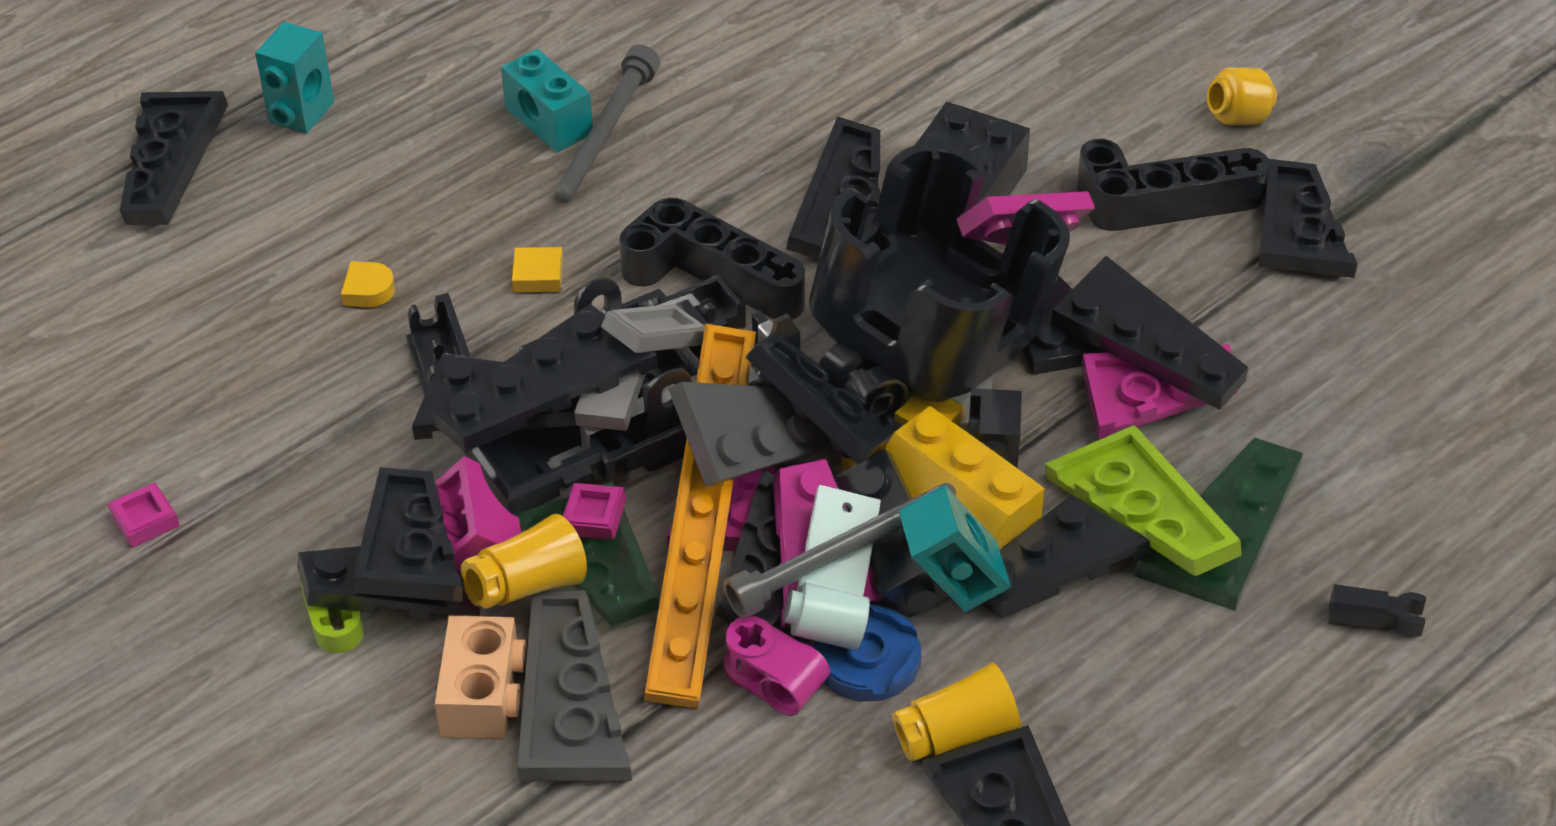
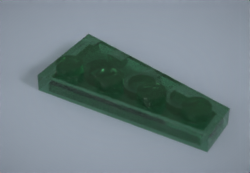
M1254 437L1200 495L1240 539L1242 556L1200 575L1193 576L1153 548H1150L1151 555L1140 559L1136 563L1135 577L1236 611L1300 469L1303 453Z

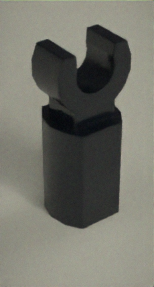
M1334 584L1330 596L1328 623L1377 630L1391 627L1403 636L1420 637L1425 626V618L1411 616L1407 613L1422 615L1426 596L1408 592L1394 597L1388 596L1389 592Z

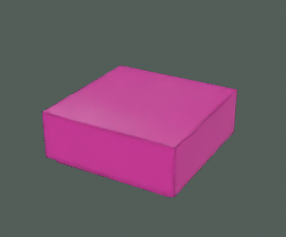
M155 482L107 503L113 520L132 548L180 526L177 514Z
M573 483L563 517L572 524L579 537L614 540L627 500L624 487Z

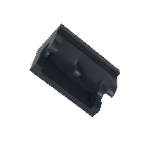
M449 293L435 296L434 309L436 314L430 319H420L421 316L416 305H412L408 310L410 334L406 335V341L424 396L442 353L471 357Z

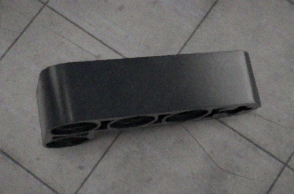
M1092 139L1084 143L1080 149L1077 190L1078 192H1089L1095 209L1089 212L1088 215L1095 226L1106 231L1127 230L1258 208L1263 203L1270 161L1259 150L1240 148L1129 166L1118 144L1107 139Z
M675 197L660 199L620 233L622 276L631 285L641 287L653 285L672 269L678 267L702 281L721 275L746 305L761 311L772 319L788 314L793 320L801 316L805 310V268L800 261L683 199Z

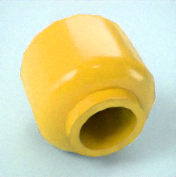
M1227 67L1217 74L1207 90L1208 107L1216 119L1224 125H1259L1268 118L1277 101V91L1270 76L1263 69L1255 67Z

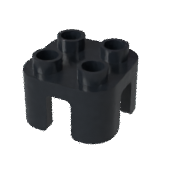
M934 143L908 147L893 157L886 169L873 221L865 231L864 228L871 200L853 188H849L837 197L831 208L810 293L809 305L814 318L825 328L827 334L837 343L843 341L904 383L908 387V392L915 397L930 402H942L971 392L972 388L979 386L1037 337L1069 246L1070 233L1065 221L1055 210L1040 200L1033 199L1016 212L1003 254L982 240L963 237L956 219L977 204L985 177V169L981 162L969 154L951 146Z

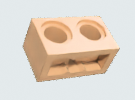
M449 616L435 699L440 737L507 739L509 718L518 717L520 712L521 689L520 684L514 683L516 672H525L527 654L526 640H517L514 617Z

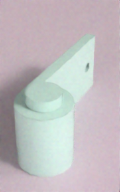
M819 485L816 490L805 552L878 516L881 500ZM843 505H847L850 508L849 513L845 507H842ZM873 542L799 579L797 591L791 590L788 595L783 615V621L791 624V635L851 650L858 649L865 633L869 615L870 601L863 594Z

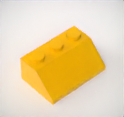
M931 406L895 431L885 447L892 454L912 498L942 483L953 485L956 489V497L996 539L999 550L1042 518L1045 488Z

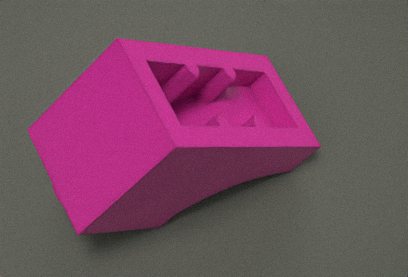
M464 456L435 482L444 514L447 537L451 541L454 552L456 571H461V564L467 558L476 556L481 550L521 533L519 517L510 514L494 496L484 478L480 463Z

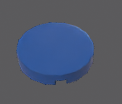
M869 605L865 633L857 650L814 641V649L826 659L830 667V674L824 684L838 695L856 701H881L900 694L914 682L921 667V644L912 622L897 611L879 605Z

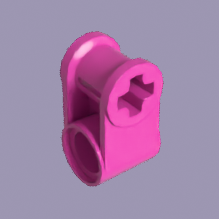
M749 616L745 619L738 618L730 624L726 631V645L729 650L724 657V672L727 678L732 683L763 699L772 708L784 715H797L830 674V667L826 659L817 650L805 643L798 642L771 626L764 619L756 616ZM758 633H760L759 645H757ZM739 659L741 660V670H740V671L738 670Z

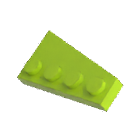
M1135 425L1045 463L1048 480L1074 497L1149 539L1151 548L1193 576L1200 575L1242 556L1240 539Z

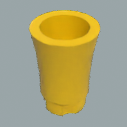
M552 514L530 529L501 543L485 548L476 556L467 558L461 564L460 572L464 581V590L474 606L480 605L484 609H488L497 604L503 606L547 590L578 585L585 579L587 562L582 542L572 524L563 516Z
M990 662L949 686L912 700L910 706H906L892 714L896 734L902 750L910 762L929 756L933 757L1021 728L1020 715L1012 691L1002 671L994 662Z

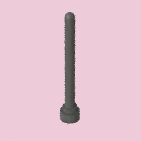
M637 44L628 50L621 63L623 74L621 81L555 190L558 200L567 202L573 197L638 85L650 82L655 76L661 62L658 54L650 47Z
M942 483L766 572L760 573L755 570L749 573L743 570L725 579L723 587L732 609L741 619H745L763 610L764 603L771 599V593L902 528L903 525L899 514L900 509L944 484L955 496L956 489L949 483Z

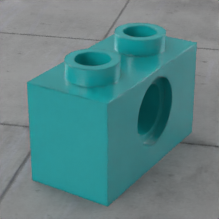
M283 21L255 52L268 122L307 134L334 103L324 37L322 32Z
M538 48L501 66L505 108L555 152L558 153L588 136L593 127L590 92Z
M945 484L899 510L911 557L964 612L1011 588L996 539Z

